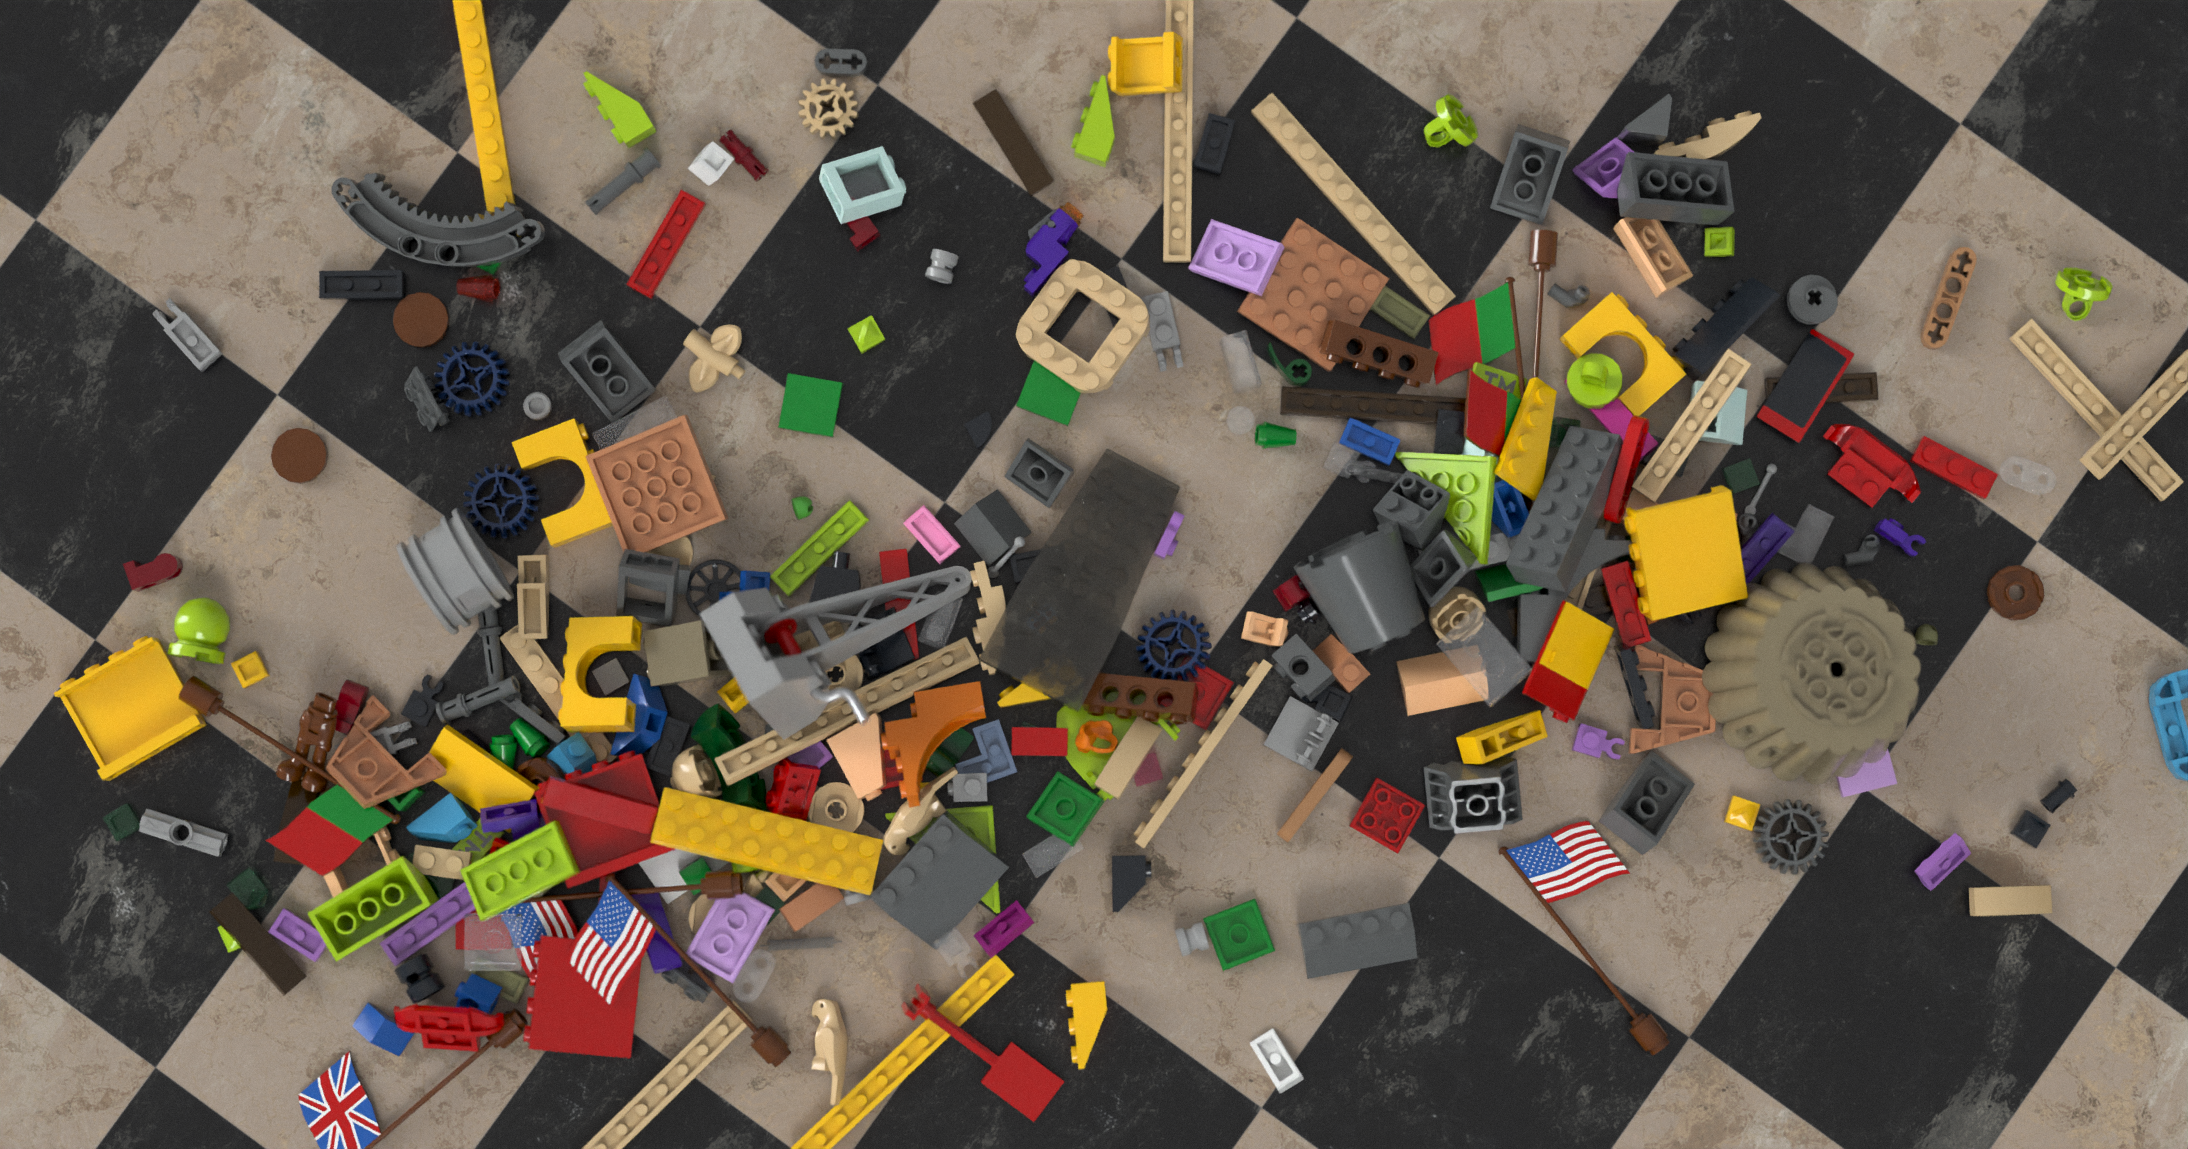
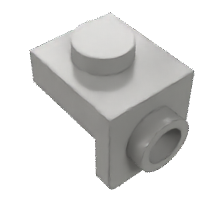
M987 773L956 774L953 780L948 781V797H953L954 802L987 801Z

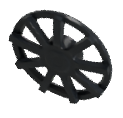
M719 559L708 560L695 567L690 573L687 593L685 594L687 603L692 611L701 617V612L696 608L706 600H710L709 607L719 602V592H727L731 589L739 588L740 582L727 585L726 581L734 571L740 578V569L728 561ZM717 564L729 567V570L722 579L718 578ZM708 565H712L713 579L709 580L700 570ZM695 574L706 583L705 587L691 586ZM690 590L701 591L705 595L693 603Z

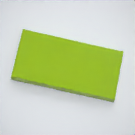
M553 821L460 870L480 921H486L580 873L559 821Z

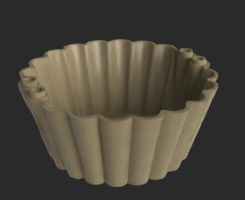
M1802 563L1794 567L1791 573L1779 568L1771 569L1762 578L1761 585L1747 583L1748 598L1737 600L1736 605L1725 606L1719 611L1717 616L1719 631L1710 635L1705 643V652L1711 662L1706 665L1702 672V681L1705 688L1713 693L1708 702V710L1717 722L1724 723L1723 737L1726 743L1733 748L1744 749L1745 758L1752 767L1766 769L1771 766L1776 777L1783 781H1793L1802 775L1807 782L1816 785L1825 783L1833 774L1843 778L1852 777L1859 772L1864 762L1876 763L1881 760L1886 754L1889 743L1899 740L1905 733L1909 714L1917 705L1918 685L1916 681L1920 676L1921 670L1920 661L1916 656L1912 655L1916 647L1915 638L1911 630L1904 625V620L1896 604L1891 600L1883 598L1871 581L1866 579L1854 580L1845 569L1837 566L1826 568L1822 572L1811 563ZM1835 661L1843 666V674L1839 678L1832 677L1830 673V664Z

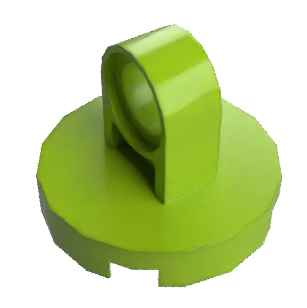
M1450 94L1436 101L1438 117L1424 128L1426 141L1432 147L1442 146L1452 139H1455L1463 146H1469L1478 138L1477 128L1472 117L1468 116L1466 118L1460 110L1464 107L1463 104ZM1443 131V132H1442L1441 134H1439V135L1431 136L1432 134H1434V133H1436V132Z
M2071 267L2064 268L2063 272L2059 270L2055 279L2056 286L2066 292L2062 302V309L2074 321L2082 320L2088 316L2093 301L2107 300L2113 288L2112 283L2103 276H2101L2100 281L2092 278L2091 271ZM2074 302H2083V306L2079 311H2069L2071 304Z
M1590 353L1581 356L1571 365L1567 374V388L1577 404L1590 409H1600L1618 398L1622 390V373L1619 365L1612 358L1603 354Z

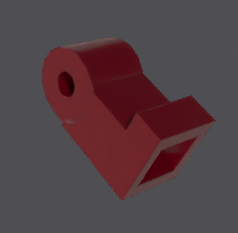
M868 216L846 222L855 234L850 240L857 251L880 236L879 231Z
M168 553L160 554L154 561L144 565L135 560L123 564L131 589L137 592L178 577L183 569L180 558Z
M1295 575L1272 591L1285 612L1297 606L1298 603L1305 601L1310 596L1298 575Z
M349 679L344 682L335 706L338 712L336 716V731L346 735L349 734L356 718L362 713L368 697L369 687Z

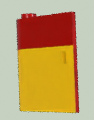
M1563 600L1522 693L1549 707V711L1553 712L1552 718L1565 724L1569 720L1575 721L1615 629Z

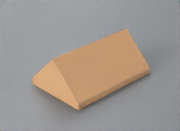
M1625 217L1615 225V232L1656 298L1693 276L1659 220Z
M1478 645L1396 661L1407 716L1489 700L1487 670Z

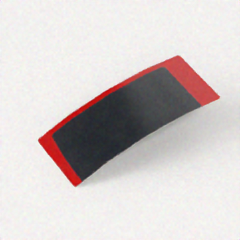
M1812 329L1757 417L1795 441L1800 442L1854 357V353Z

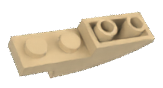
M1746 111L1735 115V119L1726 122L1724 118L1708 122L1709 126L1702 131L1703 139L1701 135L1685 139L1684 144L1675 146L1674 142L1665 143L1658 146L1659 150H1656L1654 154L1713 160L1740 142L1761 119V114L1752 115L1751 111Z
M985 561L974 563L975 570L970 571L973 586H979L982 597L977 598L980 614L986 613L987 617L976 620L977 627L972 629L976 644L982 643L984 651L983 654H979L982 670H988L989 675H994L1000 664L1005 645L1006 603L1002 585L991 588Z

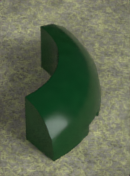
M719 703L715 704L698 718L693 727L691 738L705 750L711 759L720 780L724 802L766 812L764 779H759L758 771L728 786L715 761V758L748 743L738 730L741 725Z

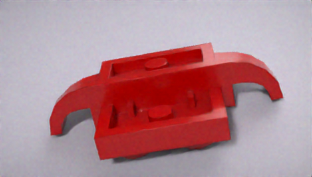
M1833 424L1823 435L1824 438L1840 446L1844 452L1829 470L1828 475L1872 508L1889 487L1896 488L1911 503L1921 493L1915 473L1908 461L1865 428L1848 424Z
M413 1004L400 1009V1006H394V1019L397 1027L402 1031L421 1033L423 1048L478 1051L481 1045L480 1037L496 1033L505 1024L503 1013L490 1015L472 1007L461 1008Z

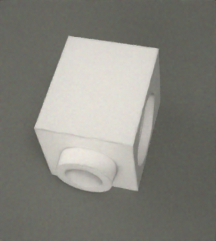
M712 141L701 150L688 169L710 186L721 177L734 158Z

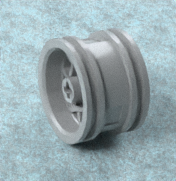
M459 508L452 510V518L446 515L441 517V524L418 538L414 534L408 538V545L404 542L396 545L400 559L418 591L441 624L452 635L459 632V625L465 628L470 626V618L492 605L495 608L501 607V599L505 598L508 601L514 599L510 584L496 559L475 527H473L472 523Z

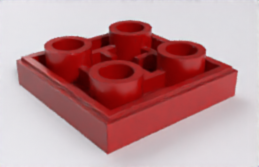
M1376 778L1349 827L1398 854L1425 805Z

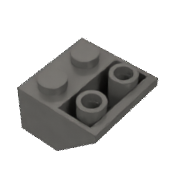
M1407 470L1375 506L1373 512L1379 524L1395 520L1399 526L1402 540L1423 551L1440 532L1450 493Z

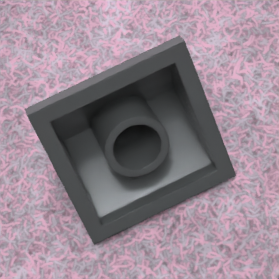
M1670 94L1626 125L1617 138L1624 143L1653 147L1660 146L1668 135L1672 104Z
M1028 438L1004 477L1050 508L1074 475V469Z
M998 489L975 503L954 523L988 567L1008 552L1014 545L1015 538L1020 536L1025 539L1032 533Z
M1443 530L1410 565L1414 581L1431 607H1434L1468 572L1477 557L1446 530Z

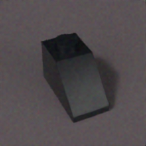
M1146 855L1112 856L1113 912H1119L1146 884V878H1151V861H1146Z

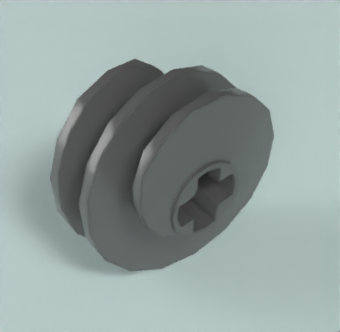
M1807 275L1799 278L1792 284L1787 294V307L1791 315L1799 322L1807 325L1826 321L1835 313L1838 306L1835 288L1829 280L1819 275ZM1814 295L1817 299L1811 305L1808 303L1810 296Z

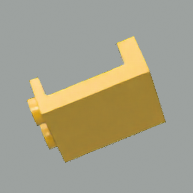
M1163 32L1161 37L1121 39L1118 36L1111 37V45L1108 47V57L1111 61L1108 85L1112 92L1119 96L1182 92L1183 37L1175 32Z

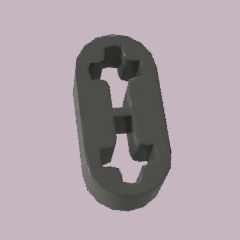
M822 49L817 53L814 60L818 72L825 76L857 77L864 74L867 69L866 57L859 50ZM825 56H830L831 61H838L839 64H830L829 69H825L820 61H824ZM853 57H858V61L862 62V65H857V69L852 70L851 65L843 64V62H851Z

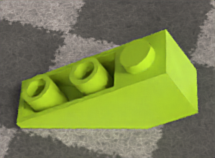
M589 72L583 73L587 79L583 85L591 98L595 95L598 97L601 104L597 108L605 121L611 119L615 128L611 129L619 144L625 142L629 149L657 132L639 102Z
M1101 75L1099 82H1093L1089 97H1092L1093 100L1090 108L1085 106L1080 122L1084 123L1081 133H1075L1071 148L1075 149L1074 157L1106 168L1115 142L1106 76Z

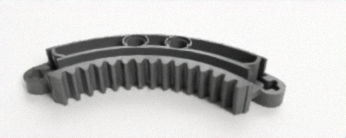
M368 173L364 176L365 179L359 183L350 178H339L333 183L331 188L333 197L345 214L373 240L398 254L425 263L451 267L492 265L511 260L531 251V247L540 243L545 236V229L541 222L534 219H525L522 214L524 212L522 208L509 202L504 203V208L495 207V212L485 211V215L475 214L474 217L468 215L452 217L425 211L424 208L416 207V204L407 202L408 199L406 197L399 196V191L391 189V183L384 182L386 176L379 173ZM342 185L350 186L351 188L348 190L351 198L357 199L359 197L361 201L351 203L347 195H341L340 192L343 191ZM528 225L537 228L534 231V238L527 236L522 239L519 237L528 232ZM415 238L418 242V248L412 253L409 244ZM453 247L455 257L449 261L446 257V252L448 248Z

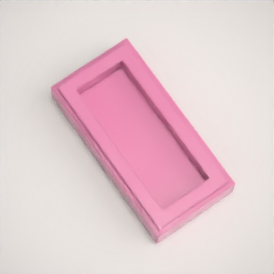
M924 505L903 523L940 565L961 547Z

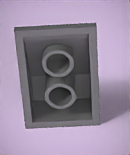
M1518 124L1490 208L1543 225L1570 145V140Z
M602 320L558 353L562 364L612 424L656 391V388Z
M1651 750L1612 799L1599 822L1641 855H1644L1659 843L1695 784Z

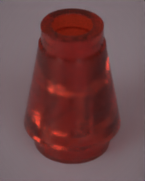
M491 274L464 279L459 278L457 281L458 295L490 302L492 299H498L500 282L497 277H493Z

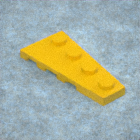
M1538 377L1531 378L1528 382L1493 472L1533 501L1536 500L1544 481L1557 393L1556 390Z

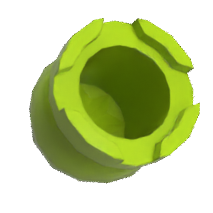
M210 598L192 599L181 606L174 619V632L178 641L169 644L168 655L180 658L183 656L196 657L195 661L223 664L225 653L219 651L218 647L226 640L230 631V617L224 607Z

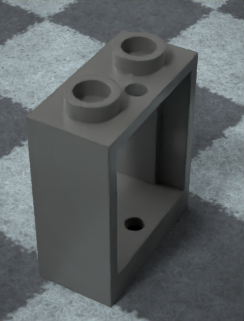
M625 549L619 564L616 617L633 616L641 622L671 626L677 610L680 558ZM628 577L667 583L666 604L627 597Z

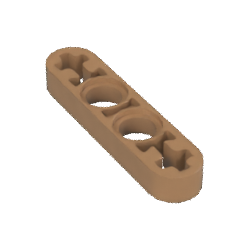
M1961 247L1955 250L1947 262L1921 332V343L1928 349L1935 350L1942 347L1950 335L1977 261L1976 254L1968 247ZM1965 254L1969 264H1965L1961 268L1960 273L1951 272V269L1956 271L1959 267L1960 261L1956 257ZM1954 278L1959 281L1960 290L1958 293L1948 291L1946 287L1948 279ZM1939 304H1946L1950 307L1951 315L1949 318L1944 319L1938 316L1936 310ZM1937 323L1946 324V328L1941 326L1937 333L1941 340L1932 343L1928 333H1932L1936 329Z
M1341 748L1277 832V835L1288 843L1326 794L1353 756Z

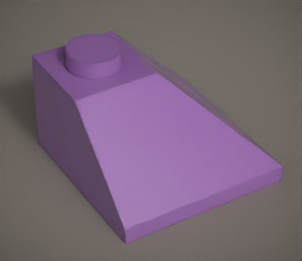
M1614 138L1572 170L1574 174L1602 197L1618 198L1617 189L1626 154L1634 151L1618 138Z

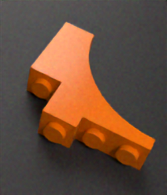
M980 681L914 692L915 703H910L912 718L884 722L886 733L881 734L883 750H889L891 759H896L898 773L903 772L904 781H900L899 786L901 797H907L909 808L920 806L922 775L937 747L961 727L986 718Z

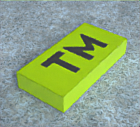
M1478 362L1474 363L1472 371L1477 376L1521 399L1518 375Z
M481 818L476 822L478 826L471 831V834L465 839L460 840L452 849L472 852L471 864L486 856L491 850L495 837H502L505 834L504 831L483 833Z

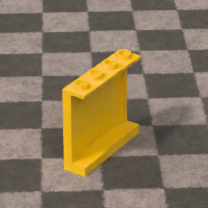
M1722 485L1712 487L1711 493L1640 510H1634L1631 507L1626 508L1627 517H1625L1624 523L1627 532L1631 535L1632 544H1629V553L1632 560H1635L1636 566L1633 577L1636 586L1639 587L1641 596L1638 598V607L1640 612L1652 621L1748 598L1732 493Z
M144 636L133 642V648L126 652L120 650L108 657L109 662L102 666L95 664L84 671V676L77 680L71 678L59 685L61 689L54 693L55 697L62 699L98 763L100 769L97 772L102 780L111 781L207 725L200 712L179 700L178 697L184 683L158 638Z

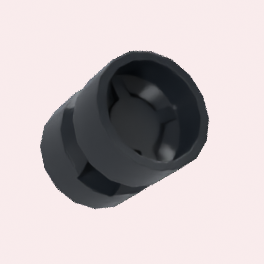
M427 952L411 959L394 970L401 984H407L406 993L412 1004H417L446 987L439 974L432 972L434 965Z

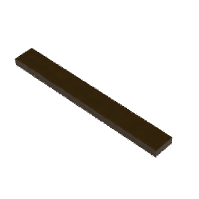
M1282 386L1280 415L1337 419L1353 418L1355 420L1436 425L1438 409L1465 412L1466 398Z

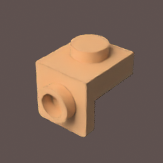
M1247 612L1241 639L1269 647H1281L1288 636V620L1273 618L1255 612Z
M773 873L765 883L785 902L808 880Z

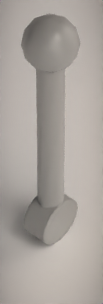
M1769 464L1766 467L1767 473L1751 504L1745 507L1744 513L1755 514V506L1771 475L1777 472L1775 464Z
M1023 537L1015 538L1014 545L995 566L988 568L987 572L990 578H996L999 575L998 570L1018 547L1024 546L1025 539Z

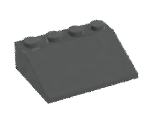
M946 811L870 895V898L889 916L936 950L1010 866L949 811Z

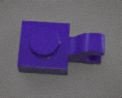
M1890 518L1889 521L1887 519L1879 521L1874 531L1895 546H1900L1909 556L1914 557L1918 554L1911 548L1913 541L1921 545L1926 542L1920 535L1908 536L1903 531L1904 526L1894 519Z

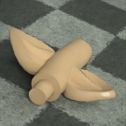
M724 325L714 330L710 342L695 329L685 339L683 345L698 357L689 369V382L696 393L712 387L719 379V371L728 377L732 374L739 380L746 371L738 366L739 361L732 357L738 351L742 341L741 328L738 326Z

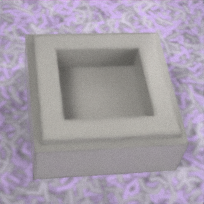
M618 658L592 671L605 696L631 683Z

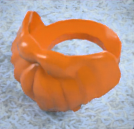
M1091 720L1081 725L1079 734L1075 739V744L1078 751L1088 753L1090 750L1097 753H1110L1117 748L1118 740L1112 734L1113 726L1109 721ZM1098 737L1109 741L1111 746L1108 748H1098L1093 746Z

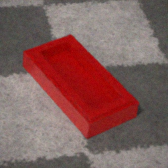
M1012 727V755L1068 756V728Z

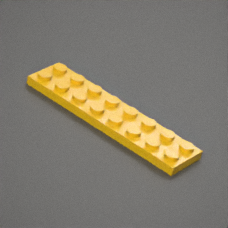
M664 787L650 843L871 895L883 840Z

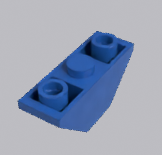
M633 674L627 698L636 704L634 732H616L610 752L611 755L619 756L633 750L636 755L642 754L661 737L668 712L659 686H651L650 680L647 677Z

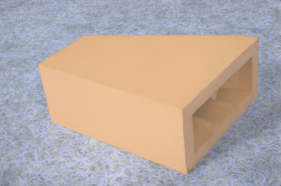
M878 713L869 716L870 721L867 724L860 725L858 722L827 739L857 798L864 799L866 797L867 801L882 794L880 789L886 786L885 758L881 741V734L883 733L882 718Z

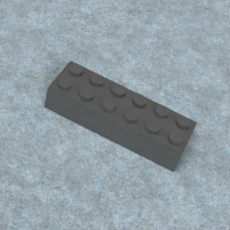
M1569 426L1506 563L1516 582L1563 592L1567 591L1607 502L1623 445V440L1619 434Z

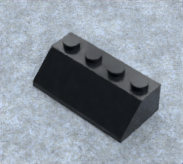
M1750 277L1746 282L1740 279L1730 290L1733 295L1726 302L1721 299L1711 309L1714 315L1708 321L1702 318L1691 329L1695 334L1688 341L1683 337L1673 347L1672 350L1675 354L1672 357L1681 362L1684 366L1683 371L1691 380H1697L1781 295L1753 277Z

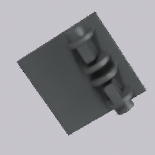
M416 366L408 377L404 390L407 398L411 402L414 401L421 424L427 426L429 432H432L437 423L440 426L450 421L448 418L450 414L444 403L438 404L442 399L439 397L434 399L438 391L434 390L435 386L430 376H426L424 372L420 373Z

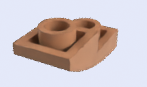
M815 883L806 891L787 902L779 910L793 931L796 932L844 899L837 887Z

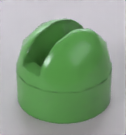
M805 496L791 499L797 520L811 515L813 512L811 499Z

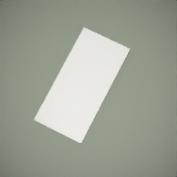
M675 849L639 862V865L655 887L687 885L679 874V870L703 856L712 871L719 870L729 861ZM686 891L662 892L660 894L665 902L669 904Z

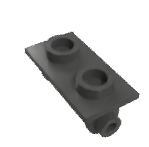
M680 956L682 966L661 972V976L668 983L673 985L676 983L684 989L683 992L688 998L693 1001L698 1000L703 1004L708 993L710 994L713 989L696 972L690 975L688 971L691 969V966Z

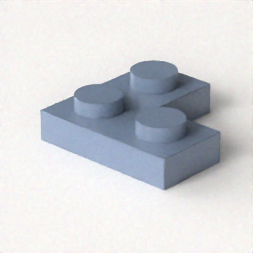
M999 719L973 728L982 755L955 764L959 774L987 773V783L1017 772Z

